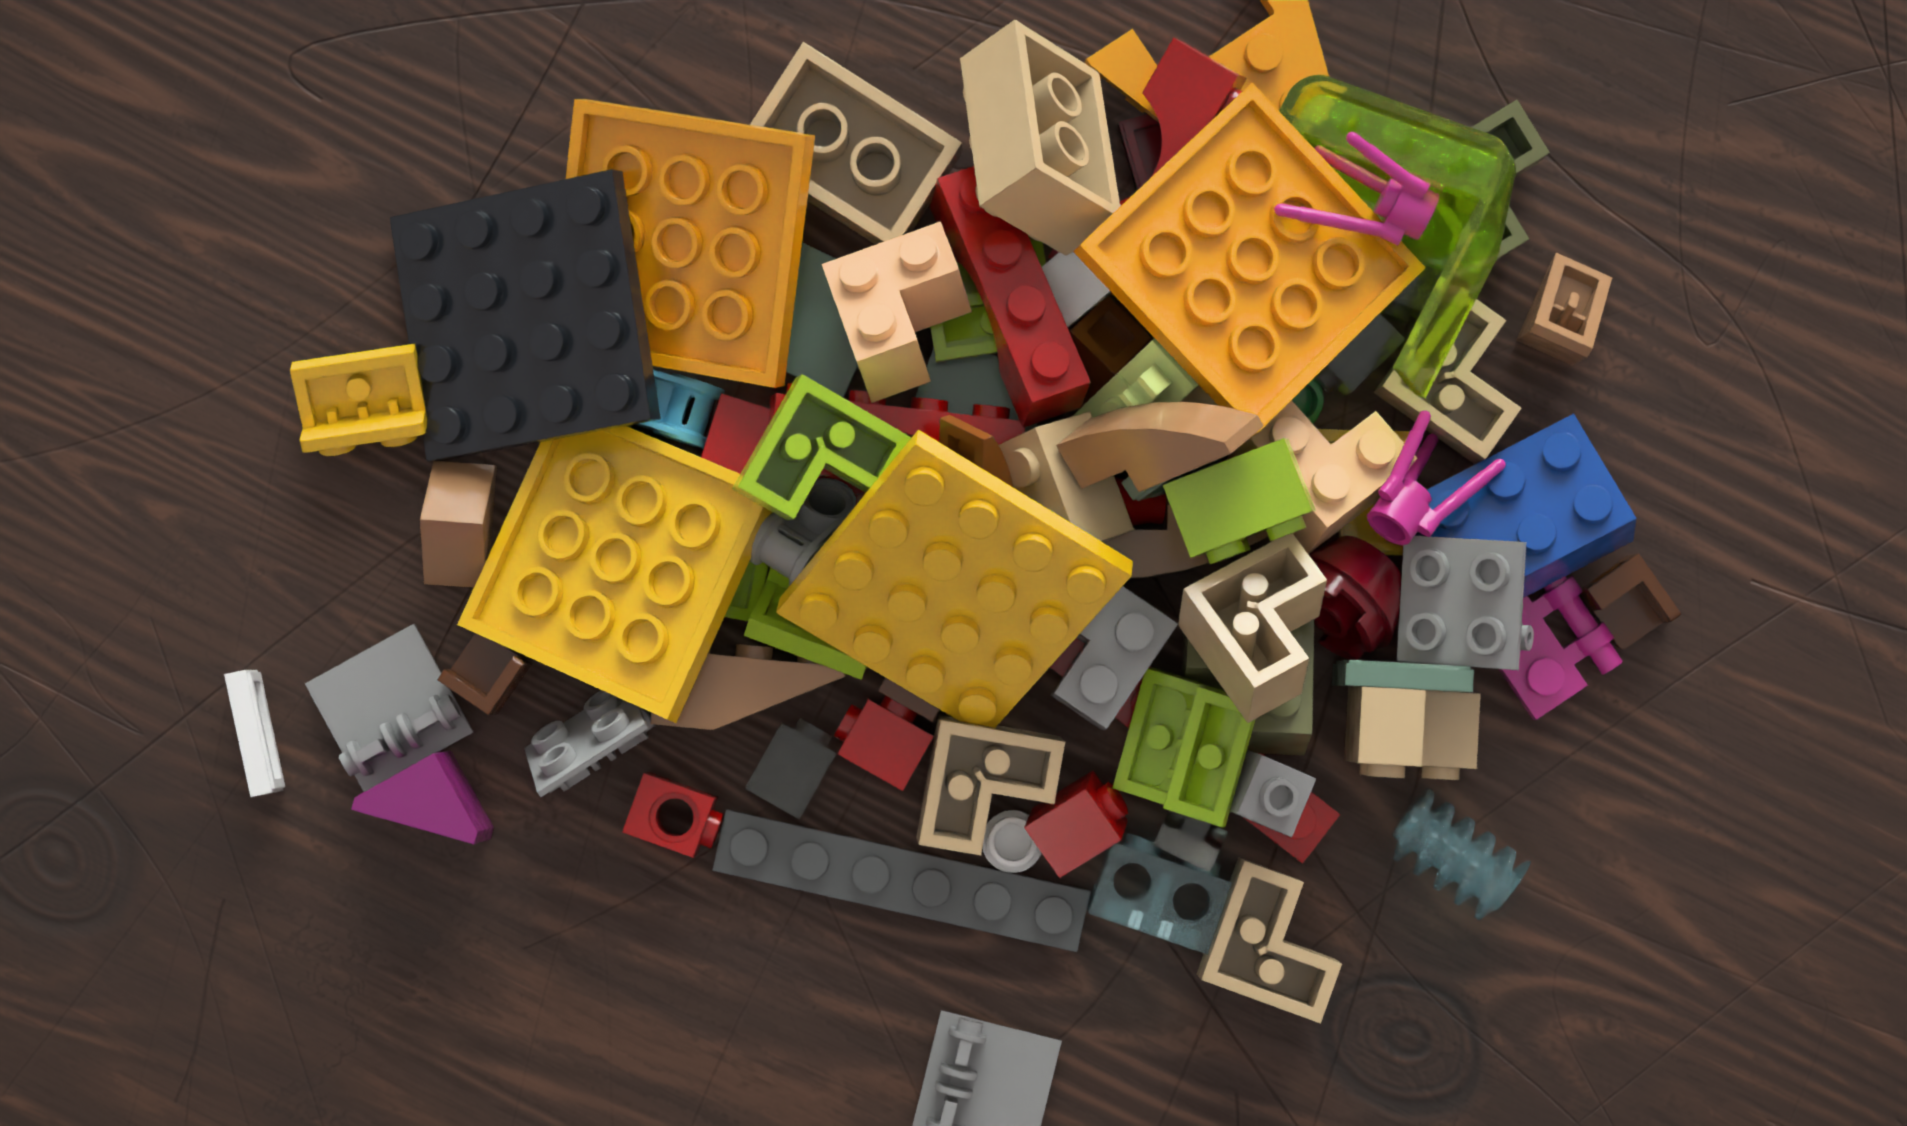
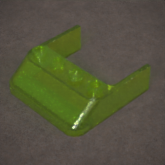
M1308 76L1297 82L1290 89L1279 112L1313 148L1319 145L1388 182L1392 177L1364 157L1362 153L1346 141V135L1349 132H1355L1410 174L1429 182V190L1440 195L1436 209L1421 237L1418 240H1414L1403 235L1401 239L1403 244L1422 264L1442 271L1393 366L1396 373L1415 395L1426 398L1498 258L1516 175L1515 160L1504 142L1494 135L1329 76ZM1333 168L1374 211L1380 193Z

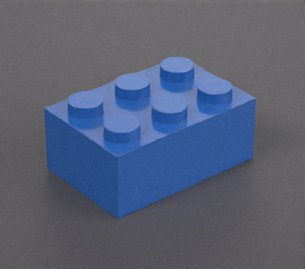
M1574 414L1427 489L1432 498L1428 506L1433 510L1496 459H1503L1506 466L1504 470L1443 519L1431 537L1527 542L1523 598L1634 540L1637 518ZM1419 532L1415 534V536H1425Z

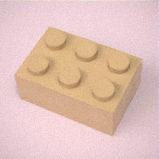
M1013 20L960 58L964 84L963 97L966 102L970 130L969 144L973 153L977 184L976 196L979 206L984 208L990 215L1005 220L1027 233L1032 239L1041 241L1067 256L1120 207L1100 75L1098 71L1017 20Z
M805 42L801 44L750 124L815 135L807 201L875 245L914 230L932 201L937 178L948 175L962 155V142Z

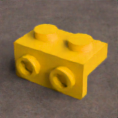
M415 344L292 362L290 374L303 427L299 439L302 452L319 451L324 456H336L352 451L356 445L381 442V445L386 447H396L409 444L416 440L418 436L426 433L427 415Z

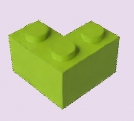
M801 374L793 381L732 489L787 521L793 520L823 468L866 493L911 437Z
M1282 438L1163 485L1190 558L1206 554L1210 564L1251 550L1247 538L1259 534L1261 531L1266 530L1270 541L1307 528L1302 516L1316 511L1287 438Z

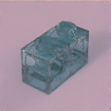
M1127 833L1124 844L1117 842L1106 850L1087 906V912L1091 915L1208 954L1232 882L1218 877L1222 865L1186 853L1183 864L1160 857L1162 844ZM1127 863L1140 864L1148 873L1146 889L1140 895L1132 898L1123 897L1118 894L1113 883L1116 871ZM1188 883L1201 885L1207 895L1205 909L1199 915L1192 918L1178 915L1173 907L1174 894L1181 886Z

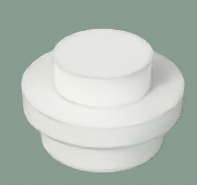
M1017 810L1004 811L995 815L987 823L982 849L987 860L995 868L1008 873L1022 872L1032 867L1040 858L1041 851L1024 828L1029 817L1028 814Z

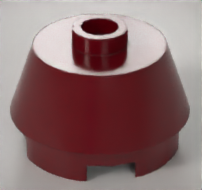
M1341 536L1309 553L1308 555L1327 579L1319 617L1314 619V624L1325 633L1318 643L1331 652L1349 660H1358L1364 652L1371 654L1376 648L1388 646L1399 621L1402 574L1396 565L1379 549L1354 536Z

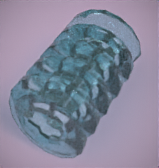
M1426 788L1406 810L1392 833L1391 837L1397 840L1392 858L1398 862L1411 852L1416 853L1418 856L1413 874L1420 876L1434 866L1438 869L1433 888L1439 891L1451 882H1456L1458 887L1453 903L1460 906L1472 896L1477 897L1479 900L1473 917L1480 921L1503 905L1523 879L1531 862L1527 860L1513 868L1516 851L1509 846H1505L1492 854L1496 836L1486 831L1472 839L1475 821L1467 816L1451 825L1455 806L1449 802H1444L1431 811L1434 791Z

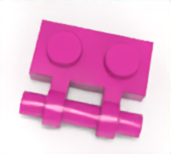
M1573 575L1568 578L1565 576L1544 587L1546 592L1532 601L1528 596L1523 598L1522 623L1523 625H1531L1533 628L1534 640L1530 651L1521 650L1519 670L1499 669L1532 720L1539 719L1588 686L1574 665L1589 655L1602 675L1613 670L1623 662L1610 643L1614 636L1604 622L1598 624L1579 597L1582 589ZM1556 609L1560 611L1577 637L1564 647L1561 646L1543 619Z

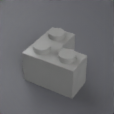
M1122 586L1076 637L1085 645L1050 696L1100 730L1107 729L1178 623Z

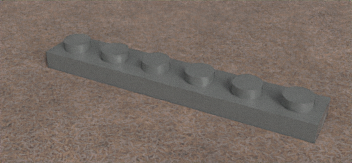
M727 809L725 812L712 870L1074 952L1078 951L1091 892L1088 889L1021 874L1008 873L994 868Z

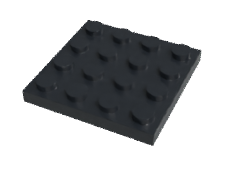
M611 169L390 217L409 344L416 345L418 354V370L421 375L427 415L426 433L423 434L427 461H444L661 419L623 171Z

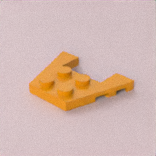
M1260 0L1270 17L1209 57L1247 78L1241 91H1244L1253 83L1306 139L1340 115L1308 0ZM1131 29L1088 57L1084 63L1099 72L1100 80L1103 78L1126 96L1125 100L1141 113L1146 112L1159 122L1154 109L1142 94L1157 64L1135 31Z

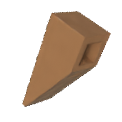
M736 644L735 656L710 654L709 650L677 723L651 713L650 724L716 730L842 679L847 674L797 656V662L772 660V647Z

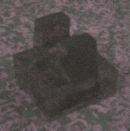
M1169 810L1153 846L1210 872L1228 832L1210 823Z

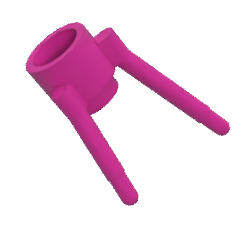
M1349 132L1346 135V141L1362 153L1364 157L1392 177L1388 182L1319 145L1314 149L1333 168L1380 193L1373 213L1383 217L1382 223L1287 204H1277L1274 208L1278 216L1378 236L1398 246L1403 235L1414 240H1418L1421 237L1436 209L1440 195L1429 190V182L1410 174L1357 133Z
M1423 410L1419 413L1412 430H1410L1389 477L1379 489L1378 494L1380 497L1367 514V520L1380 536L1394 544H1409L1417 532L1431 537L1443 519L1504 470L1506 466L1503 459H1496L1433 510L1430 509L1428 505L1432 501L1431 495L1426 488L1416 481L1438 443V437L1435 434H1429L1418 449L1431 419L1430 412ZM1414 456H1416V457H1417V460H1416V461L1413 463V465L1410 467V464H1411V462H1412Z

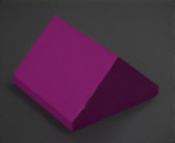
M452 751L433 753L354 797L351 810L471 844L491 839L494 829Z

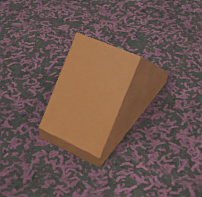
M1555 253L1516 341L1570 365L1588 358L1594 346L1612 277Z
M433 461L420 517L424 584L474 588L491 550L496 465Z

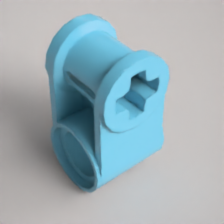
M653 369L661 419L634 425L653 430V433L665 438L704 449L707 439L704 433L714 402L719 400L721 393L724 394L725 390L675 373L670 375ZM695 398L688 422L686 425H683V420L690 399Z

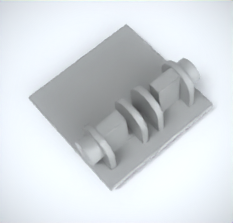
M1414 536L1409 544L1403 545L1397 661L1519 670L1521 650L1530 651L1534 640L1532 626L1523 625L1522 623L1527 542Z
M415 624L408 626L305 683L342 751L339 759L345 771L350 777L355 775L363 792L473 733L452 691L437 680L441 671Z
M601 690L588 699L583 711L564 723L562 721H554L541 728L531 739V744L524 748L539 796L542 797L549 792L552 793L558 788L565 792L590 775L589 766L595 771L601 769L598 760L607 756L610 761H613L617 758L614 752L617 748L623 754L648 738L646 732L655 727V724H650L651 716L647 710Z
M941 1010L912 1126H1041L1062 1040Z

